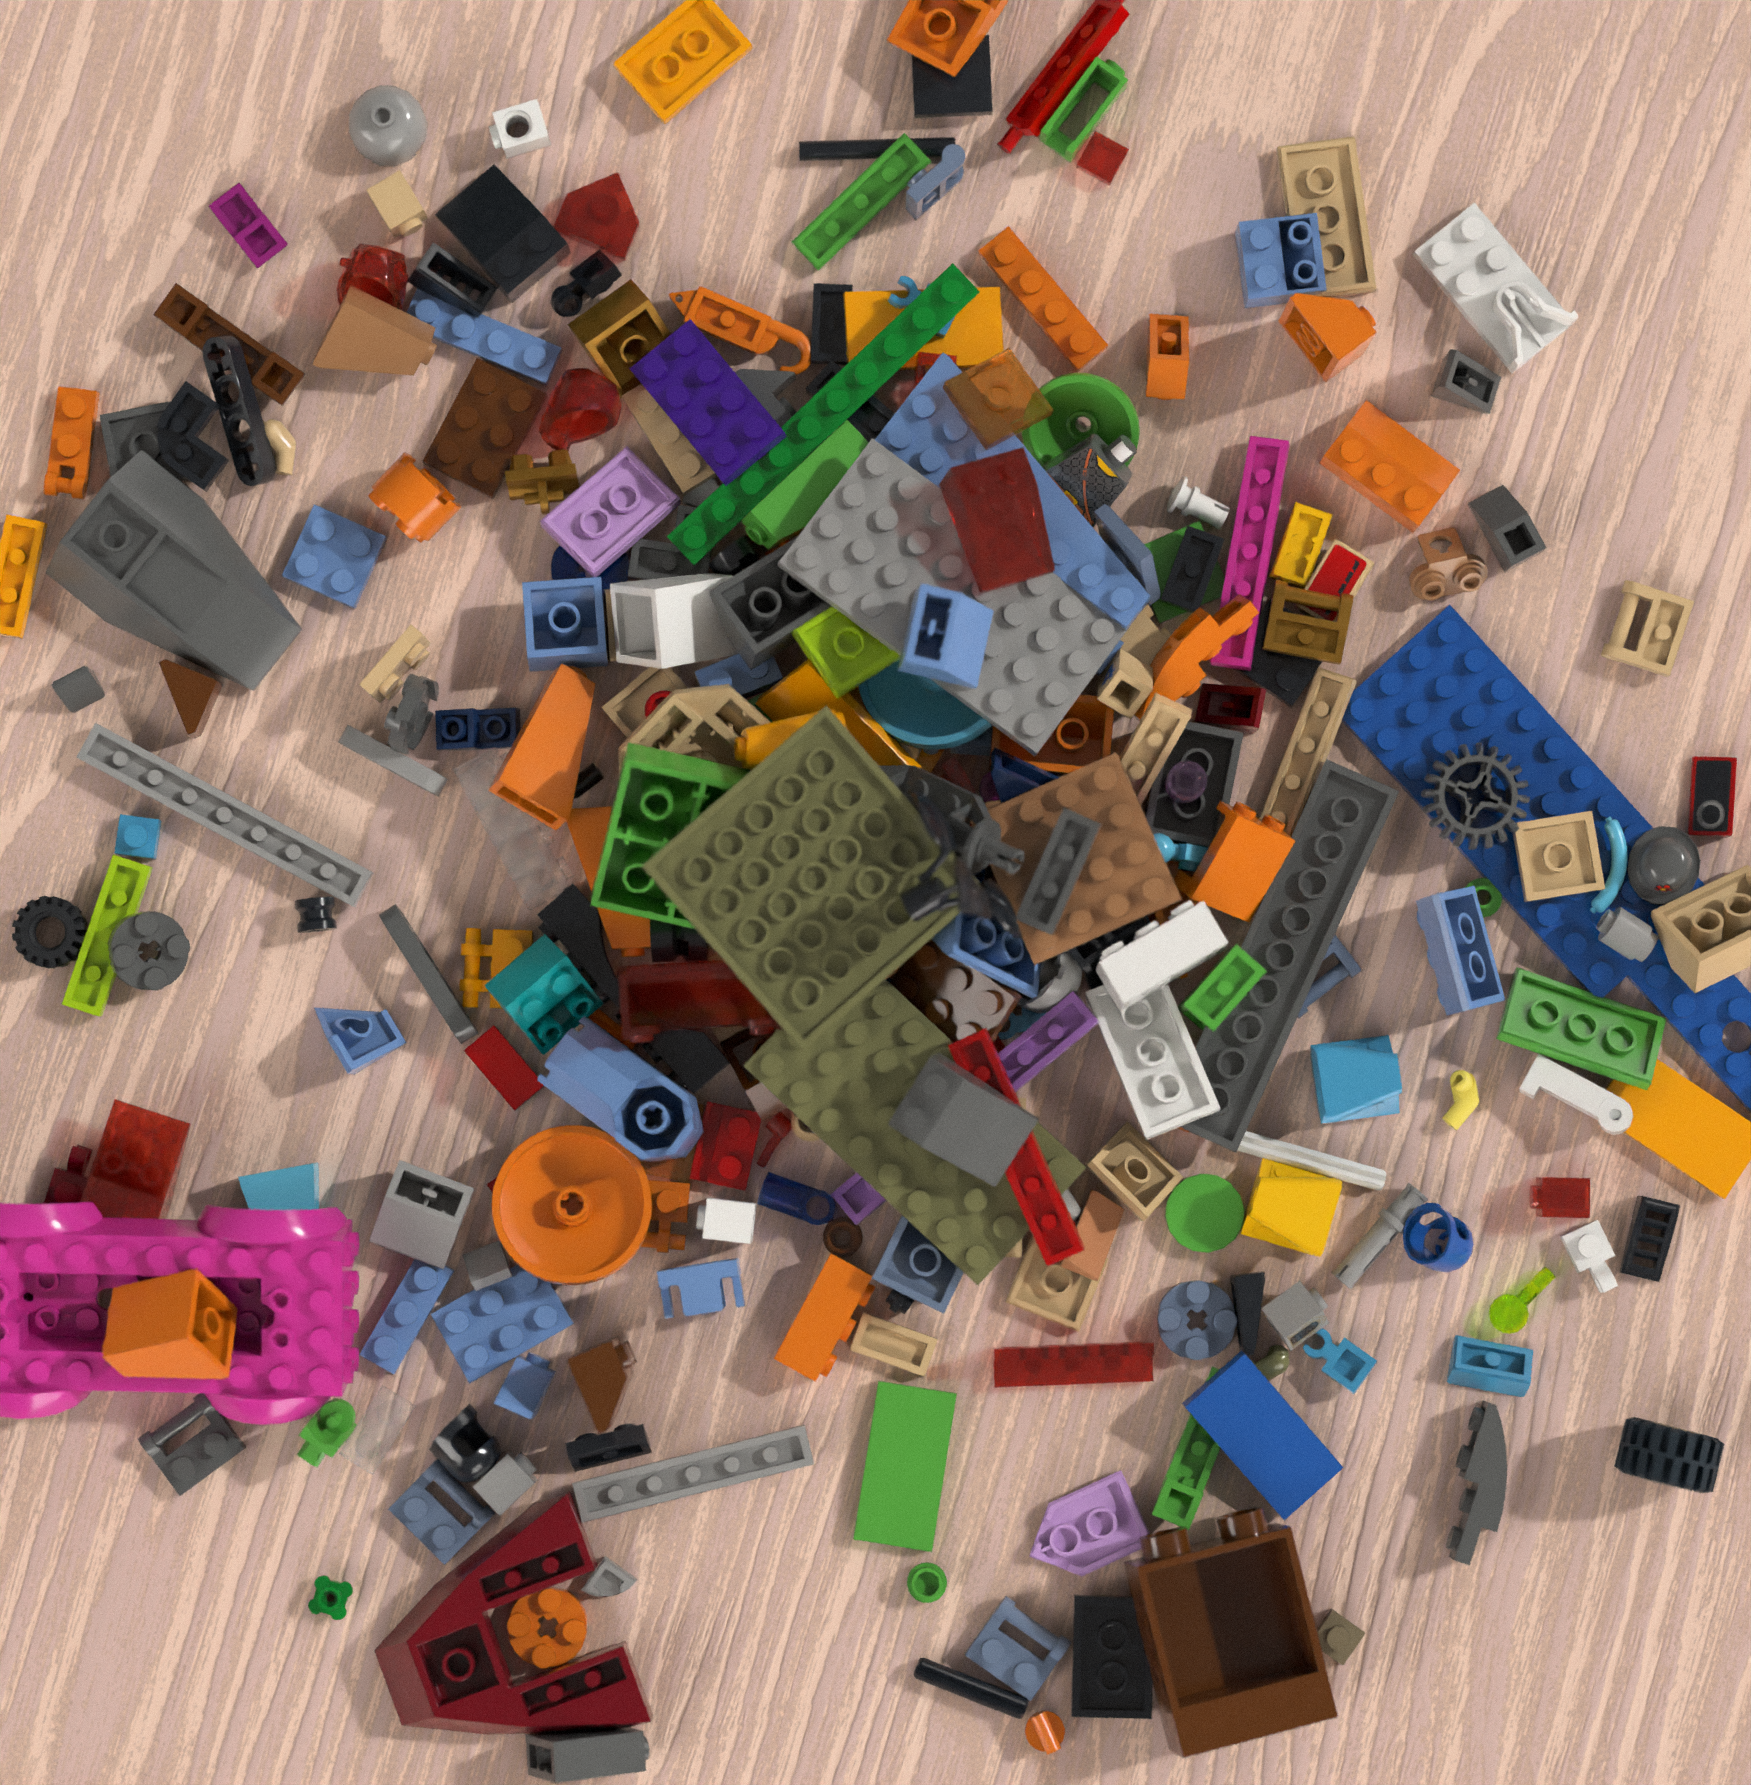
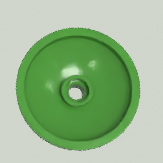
M1069 373L1046 382L1030 399L1022 420L1024 446L1042 467L1050 459L1093 434L1098 435L1108 446L1120 435L1128 437L1136 449L1139 443V419L1132 402L1117 385L1094 374ZM1078 418H1088L1091 425L1088 427L1081 426L1078 423ZM1132 456V457H1131L1127 462H1125L1124 464H1125L1126 466H1128V465L1130 464V462L1132 461V459H1133L1134 456Z

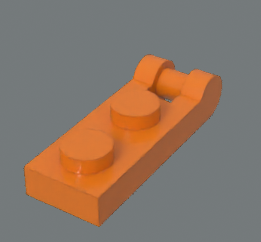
M58 386L48 468L44 479L45 495L58 496L59 493L71 494V497L75 499L86 498L100 395L98 391ZM63 467L75 469L73 479L61 477Z

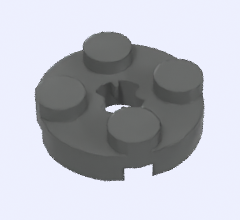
M410 674L403 685V698L399 707L393 706L389 710L384 724V728L391 731L387 743L392 749L407 755L409 754L408 748L414 750L418 746L433 716V713L428 711V704L430 699L434 701L438 699V682L414 674Z
M147 911L131 914L123 918L114 927L109 937L108 951L112 963L111 967L115 975L129 986L140 990H160L173 983L182 974L188 961L190 943L182 927L173 918L163 913ZM154 940L158 945L155 948L158 951L157 956L154 959L149 957L146 961H143L139 957V954L143 953L138 951L142 942L149 944Z

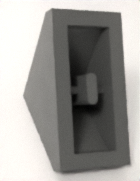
M1450 349L1442 361L1431 396L1478 412L1490 414L1501 376L1458 350Z

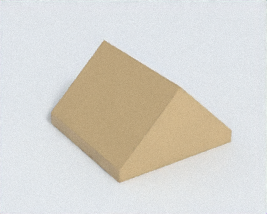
M1128 1121L1084 1164L1140 1221H1145L1183 1178Z

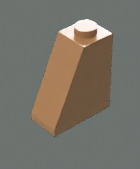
M350 285L317 349L312 364L319 368L414 376L420 363L427 366L435 352L437 344L431 341L436 327Z

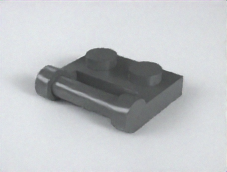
M199 1393L193 1397L194 1402L157 1430L152 1433L147 1431L138 1438L143 1449L152 1457L179 1496L186 1493L246 1448L225 1417L214 1409L204 1393ZM202 1415H205L211 1424L168 1455L162 1445Z

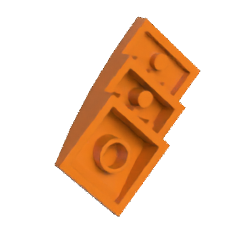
M909 0L888 36L887 42L955 77L979 46L1009 0Z

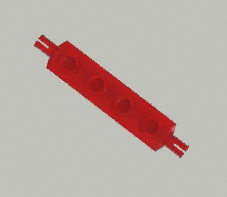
M1095 0L1006 117V121L1011 127L997 143L1003 151L1011 154V151L1023 136H1034L1036 138L1039 136L1043 127L1094 59L1100 55L1130 15L1123 6L1125 0Z

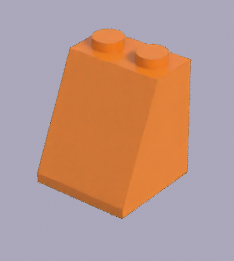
M197 1268L114 1287L112 1289L111 1303L107 1311L108 1323L105 1340L102 1344V1357L124 1377L229 1378L238 1308Z

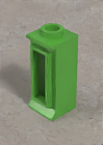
M1096 57L1043 127L1039 140L1071 163L1120 95L1126 90L1128 79L1124 77L1125 71L1110 59L1104 62ZM1095 83L1108 92L1109 95L1075 140H1071L1059 129Z

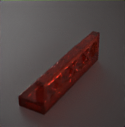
M1130 1341L993 1347L994 1387L1153 1381L1152 1355H1154V1342Z

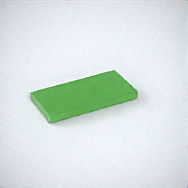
M1516 967L1512 975L1496 1039L1647 1090L1652 1082L1666 1018L1606 997L1594 996L1588 991Z
M878 1381L854 1540L932 1552L957 1393Z

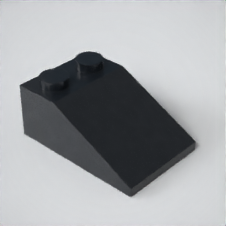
M495 164L435 214L511 303L571 254L568 243Z

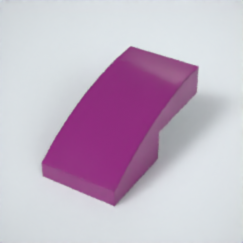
M237 183L208 206L257 269L288 245L240 183Z

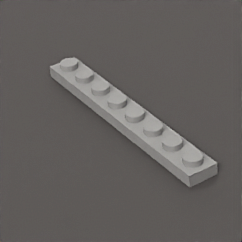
M97 723L94 724L77 755V758L353 907H356L374 874L368 869Z

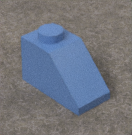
M531 1352L528 1353L526 1358L520 1355L516 1357L494 1404L530 1420L535 1417L556 1372L548 1368L551 1361Z

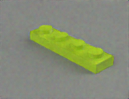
M113 854L62 1005L102 1017L116 978L110 964L108 951L109 937L114 927L123 918L138 913L153 869L152 867Z

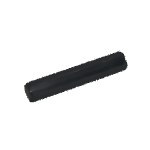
M920 1658L916 1665L914 1677L920 1681L1017 1719H1022L1026 1712L1028 1700L1023 1696L926 1658Z

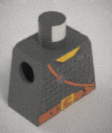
M1093 434L1050 459L1042 468L1089 524L1094 527L1097 523L1094 511L1104 504L1111 506L1128 485L1132 472L1124 463L1137 453V449L1125 435H1120L1108 446L1098 435Z

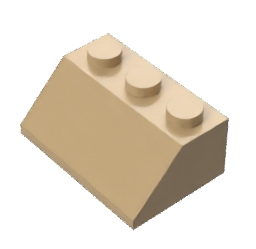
M1749 865L1651 911L1652 921L1671 968L1694 993L1751 966V867Z

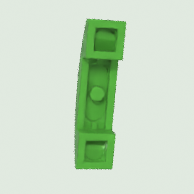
M1212 1366L1205 1382H1207L1220 1369H1217ZM1191 1414L1177 1444L1151 1514L1179 1527H1186L1187 1530L1190 1529L1204 1495L1203 1490L1220 1451L1218 1444Z

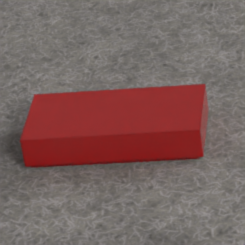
M495 1025L463 1050L514 1111L544 1087L543 1084L537 1081L538 1076Z

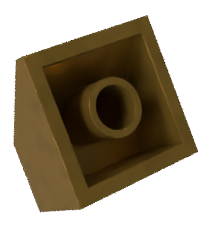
M632 279L567 324L584 351L620 399H622V395L641 384L630 368L671 335L648 297Z

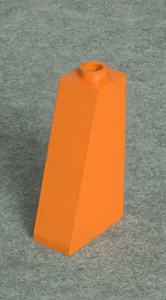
M563 663L548 678L488 791L554 830L561 827L571 814L596 684L589 680L581 669L574 666H566Z
M612 806L574 808L571 810V814L566 821L591 892ZM597 907L611 948L614 951L621 950V957L645 956V949H651L650 919Z

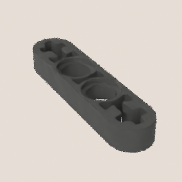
M394 904L380 913L379 916L458 1041L462 1044L478 1034L473 1022L400 908Z

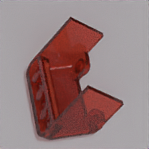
M723 960L616 967L620 1026L623 1040H630L632 1043L654 1041L653 1034L661 1033V1031L730 1026L749 1028L750 1035L774 1033L773 1027L776 1030H783Z

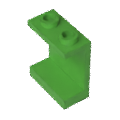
M1236 944L1221 956L1178 1005V1009L1202 1031L1207 1026L1213 1032L1267 970Z

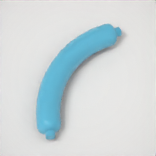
M1611 816L1605 819L1607 823L1604 825L1611 846V868L1605 883V889L1601 890L1591 902L1592 908L1590 911L1593 914L1604 912L1613 902L1621 889L1627 869V846L1624 833L1618 820H1612Z

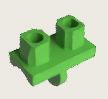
M332 1399L321 1407L299 1434L306 1441L297 1455L314 1467H318L326 1454L333 1458L358 1426L354 1423L356 1418L353 1406L343 1399Z

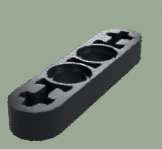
M231 335L211 337L203 346V359L216 403L220 405L218 411L237 475L248 486L266 484L275 476L276 465L269 440L266 436L264 422L242 347L239 341ZM224 349L225 356L221 358L220 351ZM231 370L232 374L225 375L224 371ZM231 381L239 389V398L236 402L231 399L228 391ZM242 419L250 427L248 440L244 439L240 433L239 426ZM253 446L254 450L247 451V447ZM257 463L259 470L255 472L253 465Z

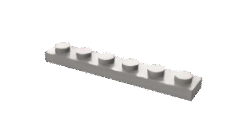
M805 1425L573 1482L572 1485L581 1522H586L814 1465V1460Z

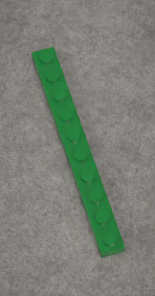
M952 263L781 427L787 435L786 438L730 484L725 486L722 483L667 536L668 539L695 565L977 296L980 291Z

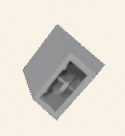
M399 1160L369 1242L444 1270L473 1197L474 1188Z

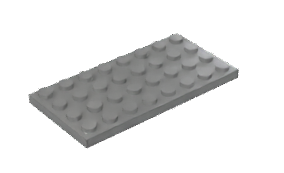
M873 438L777 565L886 647L894 650L900 657L914 594L921 583L960 592L993 610L977 688L973 689L930 679L1034 756L1042 748L1127 631L1063 582L1059 576Z

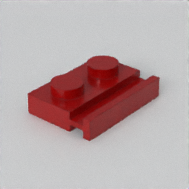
M707 1101L702 1120L704 1133L697 1142L689 1179L746 1191L762 1121L758 1113Z

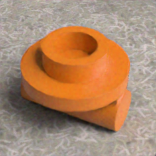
M1038 1711L1028 1719L1025 1726V1735L1033 1748L1045 1751L1048 1755L1061 1749L1060 1744L1065 1736V1727L1061 1718L1054 1712Z

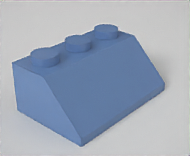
M1475 886L1437 893L1416 900L1418 908L1417 921L1425 934L1428 945L1427 958L1435 971L1438 982V999L1445 1008L1446 1016L1505 1001Z
M960 912L931 938L947 956L1031 998L1038 996L1041 963L1034 965L1023 938L1019 940L1013 938V935L998 922L994 915L990 920H984L972 913Z

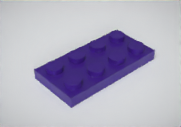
M691 319L630 368L640 383L725 486L730 484L787 437L782 428Z

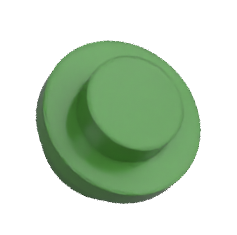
M920 1563L913 1567L908 1575L907 1587L909 1593L917 1601L923 1603L934 1602L941 1598L946 1590L947 1579L945 1573L934 1563Z

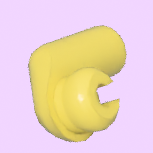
M1457 1070L1450 1077L1454 1104L1442 1117L1455 1130L1460 1128L1479 1104L1476 1080L1471 1073L1465 1070Z

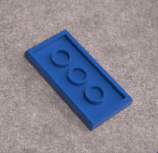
M1242 1350L1182 1403L1284 1521L1344 1468Z

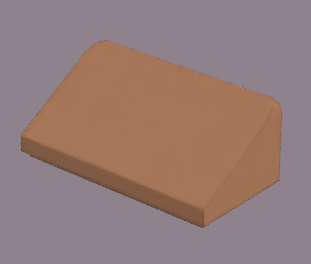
M1091 1189L1076 1224V1229L1085 1246V1250L1064 1259L1060 1267L1098 1281L1125 1209L1101 1193Z

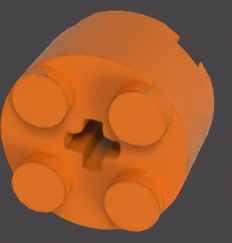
M404 452L371 486L373 491L368 497L382 511L388 510L392 515H396L399 518L395 524L410 539L415 538L422 543L424 540L430 541L462 507L454 502L456 498L426 468L419 470L413 464L416 459Z

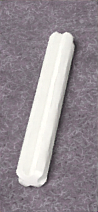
M1248 1131L1245 1132L1237 1150L1377 1191L1382 1190L1386 1180V1172L1382 1169Z

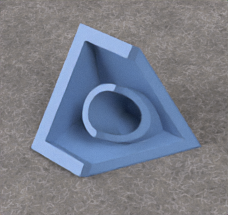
M314 1007L328 1042L348 1074L355 1075L406 1043L386 1009L381 1012Z

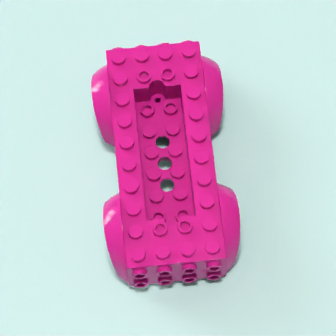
M93 1202L60 1204L0 1203V1417L27 1419L55 1415L75 1407L85 1400L92 1391L204 1393L214 1409L225 1417L242 1423L259 1425L282 1424L299 1420L315 1413L332 1396H343L347 1384H353L354 1371H358L359 1348L352 1347L354 1333H358L359 1309H352L354 1295H358L359 1271H352L354 1256H358L359 1232H352V1219H347L337 1207L302 1210H264L206 1205L197 1220L103 1218ZM197 1268L238 1308L229 1378L124 1377L102 1357V1344L105 1340L108 1323V1309L103 1308L99 1304L97 1295L104 1288L113 1289L114 1287Z

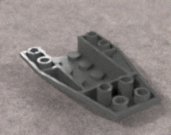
M144 450L138 452L107 480L59 542L46 571L48 576L105 622L253 691L302 631L301 626L207 502Z

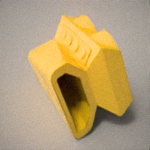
M1262 1158L1244 1215L1241 1234L1320 1257L1328 1238L1342 1189V1180Z

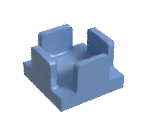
M739 1258L657 1271L665 1319L674 1317L670 1289L674 1285L680 1288L685 1316L721 1311L726 1306L722 1278L731 1277L736 1308L745 1306Z

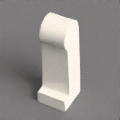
M1540 1054L1537 1055L1519 1088L1522 1094L1532 1099L1535 1098L1539 1089L1598 1120L1601 1129L1612 1135L1625 1132L1630 1127L1633 1119L1632 1108L1624 1099Z

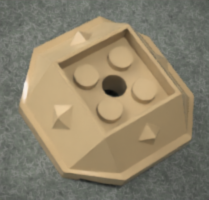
M729 684L673 690L618 748L619 777L628 742L743 768L741 761L735 760V737L741 736L744 728L769 723L770 721Z

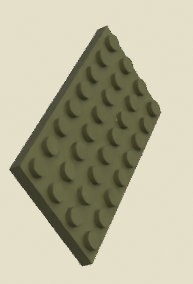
M886 979L804 1051L795 1044L780 1026L743 1067L976 1285H979L1030 1230L1006 1174L1004 1173L998 1184L994 1187L919 1146L888 1125V1122L931 1056L939 1052L955 1063L947 1046L953 1042ZM1037 1122L1032 1131L1062 1195L1087 1167Z

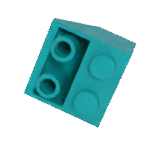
M546 934L484 985L503 1010L543 1055L559 1043L571 1028L575 1029L581 1023L578 1021L583 1016L589 1017L604 1004L569 958Z

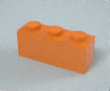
M830 1253L774 1359L815 1382L819 1374L827 1378L838 1357L831 1353L838 1339L844 1342L847 1341L857 1322L850 1318L857 1304L863 1307L866 1306L876 1287L869 1283L873 1275Z

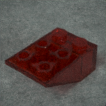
M114 1099L80 1202H93L103 1218L166 1219L173 1200L191 1123Z

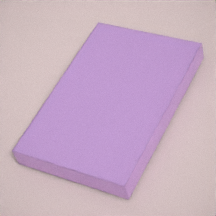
M626 446L540 520V524L592 577H597L681 504V500Z

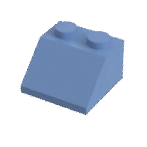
M601 577L522 582L527 660L530 672L556 670L561 663L577 668L608 666Z

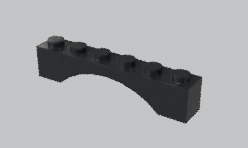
M571 884L537 914L543 921L538 928L554 944L559 940L569 951L566 956L579 973L586 970L595 982L590 987L604 1004L610 999L621 1010L616 1017L630 1033L637 1029L647 1040L642 1047L656 1063L663 1059L673 1071L667 1076L684 1089H690L693 1094H696L725 1069L730 1062L705 1033L683 1029L660 1020L643 1009L627 993L617 979L607 958L602 937V920L599 912L594 906L590 905L591 903L574 884Z

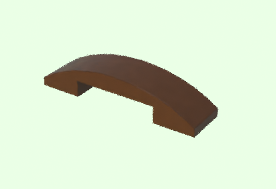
M175 283L153 314L202 352L205 342L211 337L222 335L235 337L242 347L253 387L281 406L285 404L305 376L304 372L274 351H270L177 283ZM224 349L220 351L221 358L225 356Z

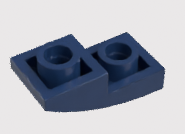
M515 707L435 711L436 750L511 749L521 730L520 709Z

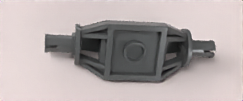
M879 766L917 811L914 798L906 793L910 790L926 796L941 810L955 838L957 848L953 851L954 854L962 858L973 873L980 872L989 863L1006 870L1010 874H1015L1022 865L1012 860L1016 858L1024 861V852L1000 841V824L992 819L981 796L917 766ZM971 821L976 824L974 829L969 826Z

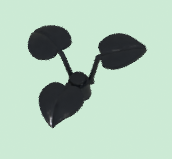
M913 790L906 792L914 798L923 825L934 842L939 846L940 851L939 856L930 867L917 876L920 883L900 894L902 904L909 916L915 922H918L937 910L942 911L947 907L958 905L957 911L972 913L984 920H990L994 915L998 922L1013 935V938L1017 940L1023 938L1016 920L1014 908L1002 888L995 881L988 878L983 881L984 890L975 880L971 869L962 858L956 857L953 860L956 877L955 884L946 887L939 877L931 879L935 871L948 858L950 851L956 850L955 838L946 817L929 798ZM957 891V897L949 899L950 894Z

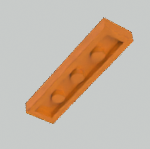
M1009 226L978 251L979 256L1077 372L1108 348L1106 341Z

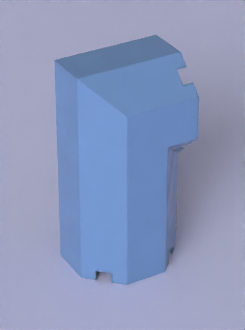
M583 1016L578 1022L584 1025V1027L579 1032L571 1028L565 1034L544 1064V1067L550 1071L548 1076L540 1073L537 1081L614 1137L618 1143L641 1160L652 1162L686 1158L704 1133L697 1098L593 1020Z

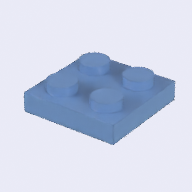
M314 504L282 576L355 609L387 537Z

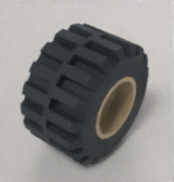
M1633 1417L1625 1420L1614 1466L1623 1473L1699 1493H1709L1714 1491L1725 1444L1715 1437Z

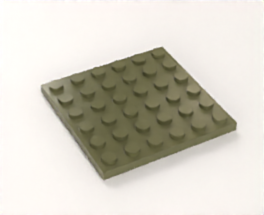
M827 706L815 714L641 866L802 1051L960 913L957 911L958 905H954L942 911L937 910L915 922L905 910L900 894L920 883L917 876L925 872L939 856V846L925 829L919 812ZM950 851L948 858L931 876L932 880L939 877L946 887L956 883L953 860L957 856L954 852ZM957 891L950 894L949 899L957 897Z

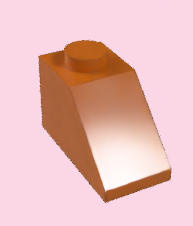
M1150 314L1146 359V397H1154L1160 400H1185L1189 368V316Z

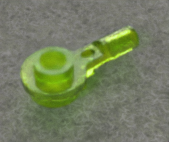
M1544 1266L1516 1295L1504 1294L1494 1299L1488 1312L1489 1320L1493 1327L1507 1334L1516 1333L1521 1330L1528 1321L1529 1313L1527 1306L1556 1278L1555 1275Z

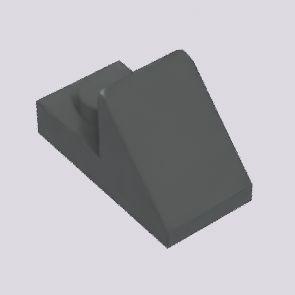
M739 369L735 372L780 427L796 413V410L784 397L779 401L775 398L796 380L795 372Z

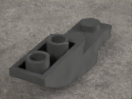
M1482 1401L1480 1408L1474 1407L1468 1424V1429L1473 1431L1468 1446L1464 1444L1461 1446L1456 1460V1467L1460 1468L1458 1476L1472 1481L1473 1484L1471 1489L1465 1488L1462 1493L1458 1510L1463 1512L1459 1527L1453 1525L1446 1543V1548L1451 1550L1449 1557L1467 1565H1470L1481 1528L1483 1527L1494 1532L1498 1531L1506 1494L1507 1454L1503 1426L1497 1406L1486 1401Z

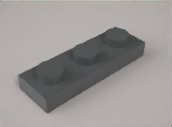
M1063 808L1017 912L1016 920L1054 935L1101 828V823Z

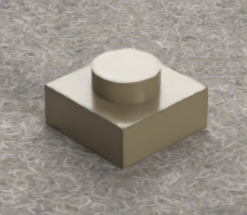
M1332 1608L1317 1628L1322 1651L1342 1666L1366 1634Z

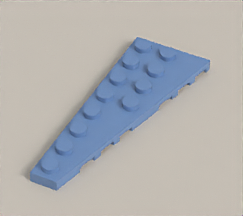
M942 352L875 440L1059 576L1068 586L1127 630L1150 601V595L953 360Z

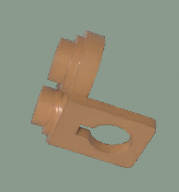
M1455 528L1418 535V543L1426 563L1416 567L1409 577L1411 591L1417 598L1436 600L1440 597L1458 593L1474 592L1485 582L1488 570L1484 560L1478 555L1466 554ZM1437 540H1447L1452 544L1448 547L1447 553L1440 554L1439 550L1430 547L1431 543Z

